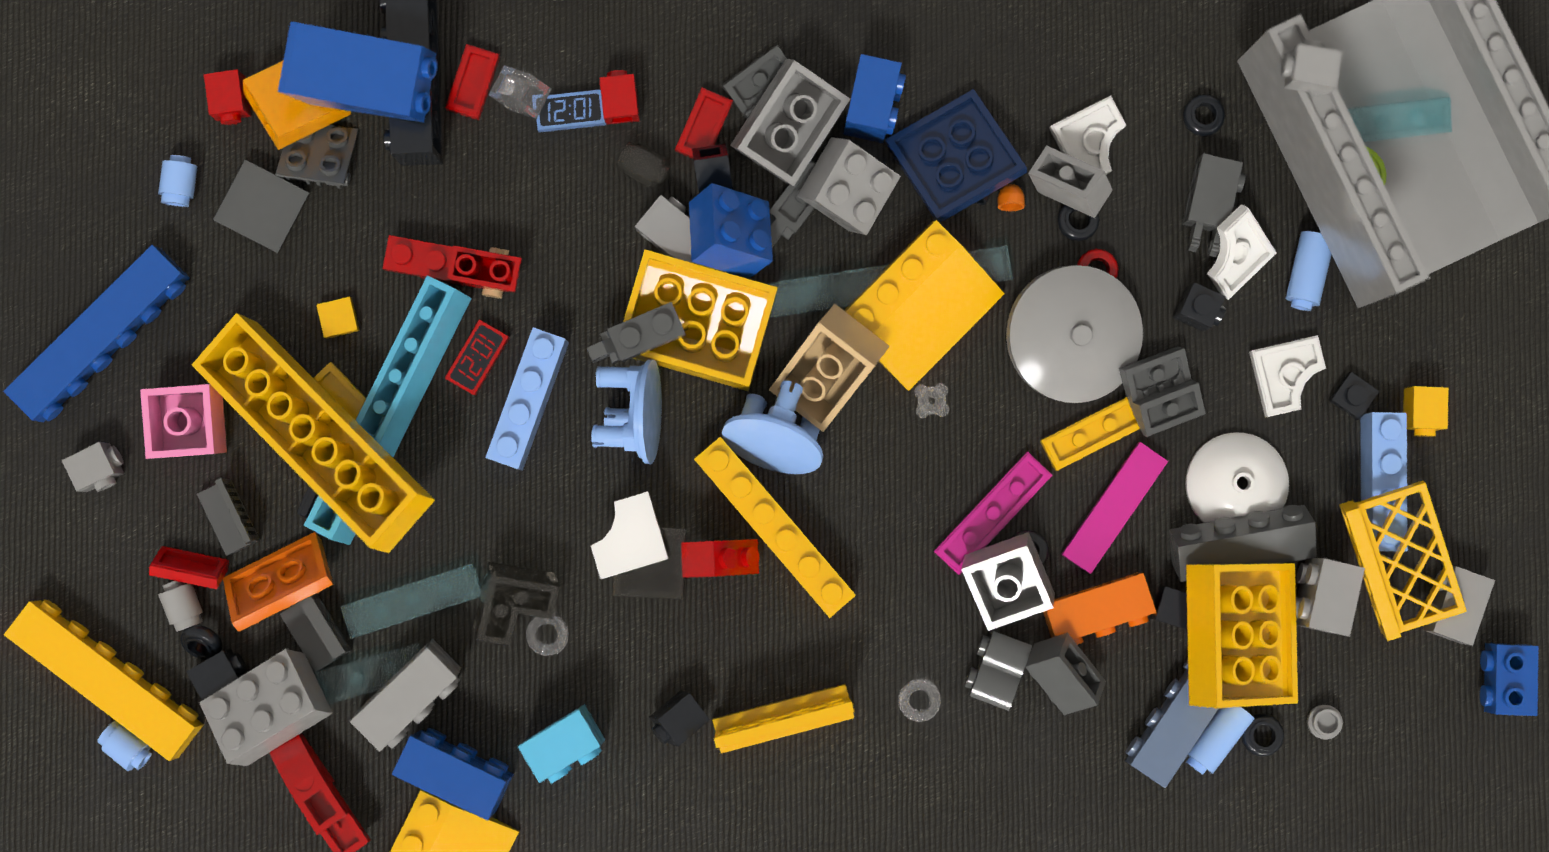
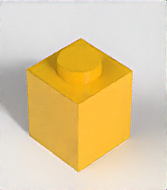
M1421 386L1404 388L1403 413H1407V430H1414V436L1434 437L1436 436V431L1448 429L1449 388Z

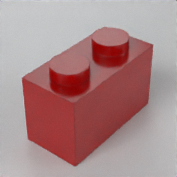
M758 539L681 542L682 578L759 574L760 556L758 552Z

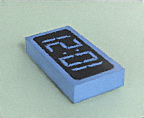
M601 89L534 97L538 132L606 125L603 116Z

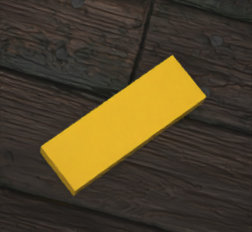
M1126 397L1040 440L1054 470L1057 471L1140 428Z

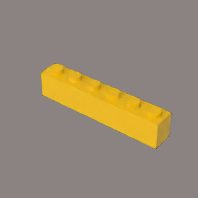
M721 437L694 459L829 618L856 596Z
M46 599L44 601H29L5 632L4 636L165 759L172 761L179 758L204 725L197 720L199 716L197 712L185 704L179 706L169 698L171 693L157 683L151 685L142 678L144 675L142 670L130 662L124 664L115 657L116 651L102 641L96 643L88 637L89 631L87 628L74 620L71 622L67 621L60 615L62 610L51 601Z

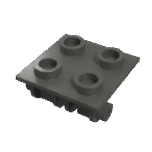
M329 125L284 147L275 175L286 178L288 182L297 180L311 185L314 181L317 186H322L323 183H326V185L337 186L338 189H342L343 186H349L351 174L347 172L359 129Z

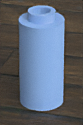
M1302 231L1300 234L1285 298L1292 302V308L1311 311L1312 306H1320L1332 255L1321 233Z
M1242 707L1219 708L1189 752V759L1186 763L1202 775L1206 770L1213 774L1255 718Z

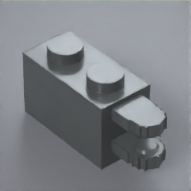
M1205 153L1196 159L1181 224L1192 227L1188 251L1196 252L1200 246L1202 230L1212 232L1208 245V254L1213 257H1217L1219 254L1220 236L1217 227L1238 208V206H1234L1236 193L1242 192L1246 174L1241 173L1243 162Z

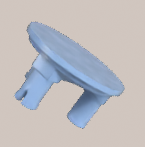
M648 359L641 366H598L596 370L597 388H627L628 392H630L629 409L605 408L604 415H607V418H604V426L593 425L591 438L593 447H624L625 451H636L638 457L642 458L645 464H652L658 451L662 414L661 380L657 362L654 359Z
M783 381L774 406H771L768 414H763L767 405L765 399L757 394H748L741 415L727 420L722 429V437L731 450L743 459L775 472L806 474L818 469L823 460L822 449L816 441L820 429L803 416L800 426L795 424L796 414L794 412L800 395L803 392V387L795 383L793 391L789 392L792 381Z

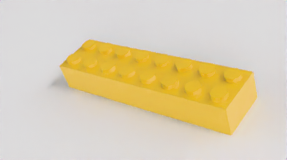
M236 313L193 362L192 366L369 548L389 553L435 501L258 322Z

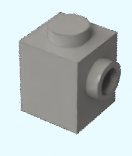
M1303 41L1302 44L1296 45L1289 54L1284 55L1282 60L1281 76H1285L1284 88L1328 95L1337 88L1342 51L1324 48V44L1318 41Z
M95 443L62 460L78 492H89L93 489H96L97 492L103 491L115 485V478L124 474L120 466L124 463L118 449L115 446H111L110 443Z

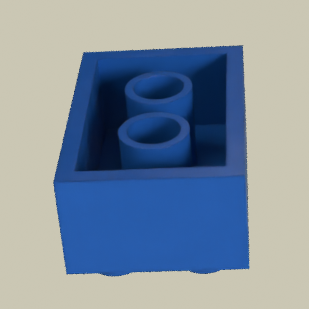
M427 728L426 731L420 730L411 735L391 775L488 821L497 811L514 774L507 771L509 766L495 758H490L489 761L477 757L478 751L466 744L459 743L458 746H454L445 741L446 735L432 728Z

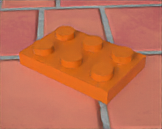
M316 532L223 578L231 622L238 632L333 585L322 540Z

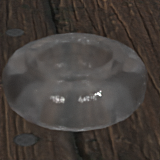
M542 613L534 617L526 630V640L530 648L543 656H552L559 653L566 646L569 638L565 621L552 613ZM550 624L556 628L557 638L554 643L543 644L539 641L537 632L541 625Z
M916 679L904 685L899 693L898 702L904 716L912 721L922 722L935 716L940 708L941 698L934 684L927 680ZM919 690L925 691L930 700L928 707L922 711L914 710L909 703L912 693Z

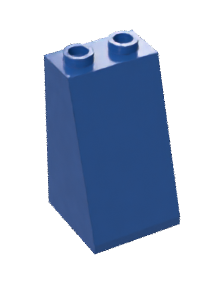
M290 22L278 92L309 105L424 123L425 114L429 111L431 105L429 92L431 81L437 72V53L419 45Z

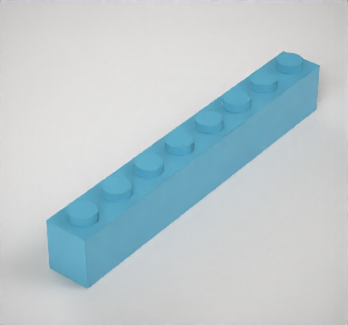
M430 276L426 277L356 418V421L392 457H394L472 299L459 290ZM318 495L303 526L330 540L350 545L356 533Z

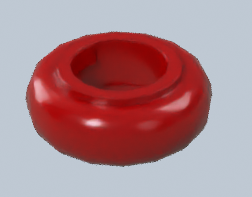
M1089 250L1077 262V265L1088 266L1093 260H1099L1105 264L1107 273L1117 279L1119 270L1117 261L1106 250Z

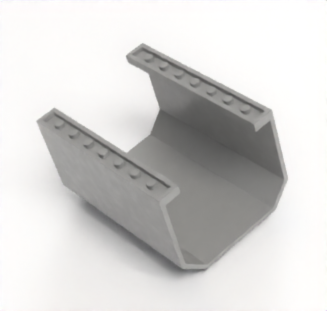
M1372 0L1311 30H1308L1302 16L1298 15L1267 30L1237 60L1358 308L1410 288L1429 279L1428 274L1549 219V107L1496 0ZM1303 41H1318L1324 44V48L1342 51L1337 88L1328 95L1284 88L1285 76H1281L1283 57L1285 54H1289L1296 45L1302 44ZM1366 147L1374 150L1383 160L1387 176L1385 185Z

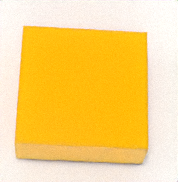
M351 297L317 304L324 338L328 339L360 331Z

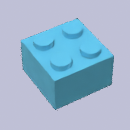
M584 704L529 737L518 748L538 782L541 783L548 778L552 784L569 773L568 771L572 769L570 764L578 760L580 765H583L598 756L602 751L600 746L605 741V738Z

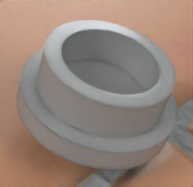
M1318 705L1308 715V729L1317 738L1332 739L1342 729V716L1333 706Z

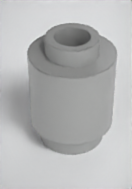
M173 581L162 585L165 592L158 594L169 625L173 624L176 632L203 622L200 615L203 613L193 584Z

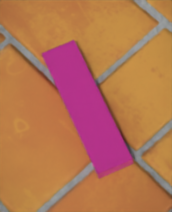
M1138 442L1061 555L1088 574H1091L1168 461L1143 443Z
M1026 452L933 552L955 573L960 575L962 573L964 555L985 548L1053 475L1029 452Z

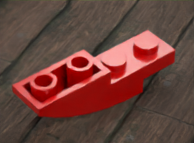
M389 235L382 269L418 276L422 279L430 276L445 283L516 292L522 258Z
M302 733L269 752L279 774L315 833L322 835L332 852H355L371 841L333 785L334 779Z

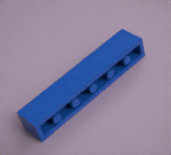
M151 245L3 392L32 421L45 422L46 420H53L63 410L62 404L70 396H77L87 387L88 382L86 380L95 371L97 373L103 371L112 362L111 356L120 347L125 348L134 341L137 336L135 332L144 323L149 324L160 315L162 311L160 307L168 299H175L185 290L186 285L184 283L190 277L162 249Z

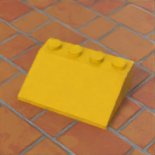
M935 220L844 311L890 346L879 362L909 391L1005 293L964 247Z
M644 249L623 322L672 302L686 335L636 356L634 359L644 362L648 359H654L658 366L749 391L778 287Z
M1295 563L1186 565L1189 706L1229 708L1298 703Z
M421 789L390 852H510L519 830L493 817L487 821Z

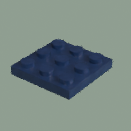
M974 89L885 139L887 147L934 219L939 223L1027 173L1026 165Z

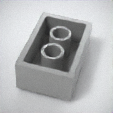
M786 59L730 146L785 183L795 186L850 101V98L795 60Z
M432 638L357 710L350 723L379 752L386 745L393 749L407 735L406 732L410 729L407 725L412 720L419 724L432 711V707L435 705L433 700L437 696L443 700L458 686L457 683L460 681L458 674L461 667Z
M288 649L281 651L199 702L226 763L241 766L252 764L333 713L305 653Z

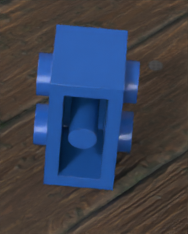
M1485 643V650L1482 651L1480 657L1481 669L1485 671L1484 685L1480 688V702L1484 706V712L1495 715L1537 716L1539 646Z

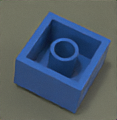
M861 54L843 135L883 143L886 134L892 135L899 109L892 107L893 101H900L906 78L905 74L900 73L902 63Z
M711 183L689 202L691 260L693 263L750 279L773 261L769 201Z

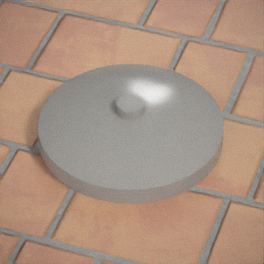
M1068 265L1040 274L1020 292L1009 314L1006 341L1014 368L1023 381L1032 389L1054 400L1082 403L1099 399L1122 384L1119 368L1137 362L1143 341V325L1135 299L1118 279L1097 268Z

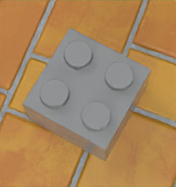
M831 137L797 197L846 230L867 235L901 176L852 141Z
M1029 532L964 555L961 570L988 631L1053 608L1055 592Z
M1325 558L1305 559V563L1299 565L1296 582L1300 583L1296 597V625L1350 637L1365 568Z

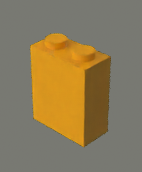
M283 61L243 79V94L278 150L351 115V111L309 105L278 92Z

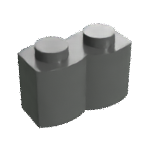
M991 631L989 637L983 635L976 652L977 655L981 656L977 669L971 667L964 687L969 688L968 696L1009 711L1032 645L995 631Z

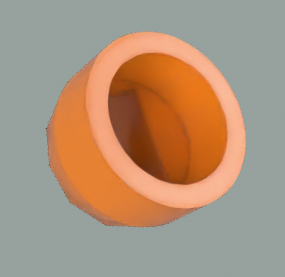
M1008 184L1001 188L997 197L999 210L1018 211L1025 208V196L1023 190L1018 185Z

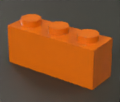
M1139 572L1054 599L1053 608L1043 611L1051 638L1068 633L1077 645L1084 642L1083 636L1095 633L1097 638L1116 632L1115 626L1126 622H1128L1129 627L1149 622L1148 615L1157 613L1144 573Z

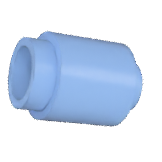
M170 155V160L162 161L158 194L162 195L161 203L189 207L190 199H194L197 165L191 164V158Z
M117 721L112 722L98 738V743L102 745V751L127 771L133 768L141 769L152 755L149 752L150 746Z

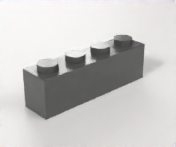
M1288 505L1283 509L1267 512L1255 511L1247 516L1223 517L1212 522L1185 524L1179 528L1169 529L1171 561L1181 582L1187 581L1186 565L1275 564L1317 557L1315 521L1305 505Z

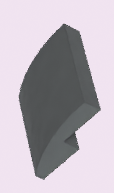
M774 45L721 85L746 120L787 59L778 45Z
M244 160L213 221L278 253L309 192Z
M1176 346L1119 368L1126 396L1143 436H1151L1206 414L1199 382L1191 379L1185 348Z

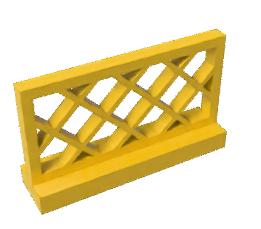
M1424 481L1356 503L1351 500L1339 504L1359 567L1365 568L1363 575L1365 586L1380 631L1387 641L1400 638V633L1467 612ZM1419 492L1423 503L1416 516L1400 509L1406 496ZM1396 500L1394 505L1387 503ZM1382 505L1391 509L1382 527L1369 521L1366 509ZM1425 512L1427 514L1428 521L1422 519ZM1397 513L1413 520L1404 537L1388 530ZM1419 523L1431 528L1433 533L1426 548L1410 541ZM1372 528L1379 531L1376 538L1374 536ZM1385 534L1401 542L1392 559L1380 554L1378 548ZM1407 545L1424 552L1415 569L1399 563ZM1435 545L1437 546L1439 554L1433 552ZM1429 556L1442 561L1443 569L1437 580L1421 573ZM1383 561L1389 563L1386 570ZM1395 567L1411 574L1403 591L1390 585L1389 578ZM1418 577L1434 584L1425 601L1409 594ZM1446 577H1447L1449 586L1443 583ZM1442 588L1452 593L1455 605L1439 609L1431 605L1439 589ZM1393 593L1400 595L1397 602ZM1406 599L1422 606L1415 618L1402 622L1399 611ZM1428 609L1431 610V611H1434V612H1431V613L1426 614V612L1428 611Z
M846 684L743 710L712 719L715 729L716 748H720L721 753L827 726L853 719L854 708L849 698Z

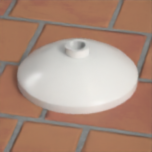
M1237 432L1212 438L1196 451L1187 469L1185 487L1188 501L1194 513L1203 523H1207L1223 517L1247 516L1255 511L1267 512L1283 509L1289 492V477L1283 459L1273 446L1252 434ZM1241 476L1245 477L1248 481V485L1244 490L1240 489L1237 485V481Z

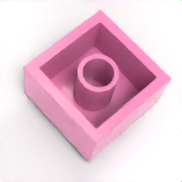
M210 384L140 389L146 459L227 453L223 397Z

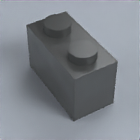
M1068 633L1034 643L1025 666L1030 675L1038 682L1063 715L1098 705L1106 680Z

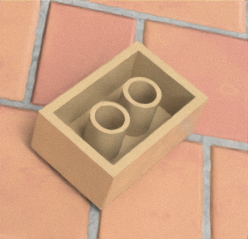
M834 304L807 337L769 391L778 397L783 381H792L789 392L793 391L795 383L800 384L803 387V392L800 395L795 411L824 432L890 346Z

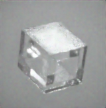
M504 65L489 96L511 111L537 119L551 88L529 73Z

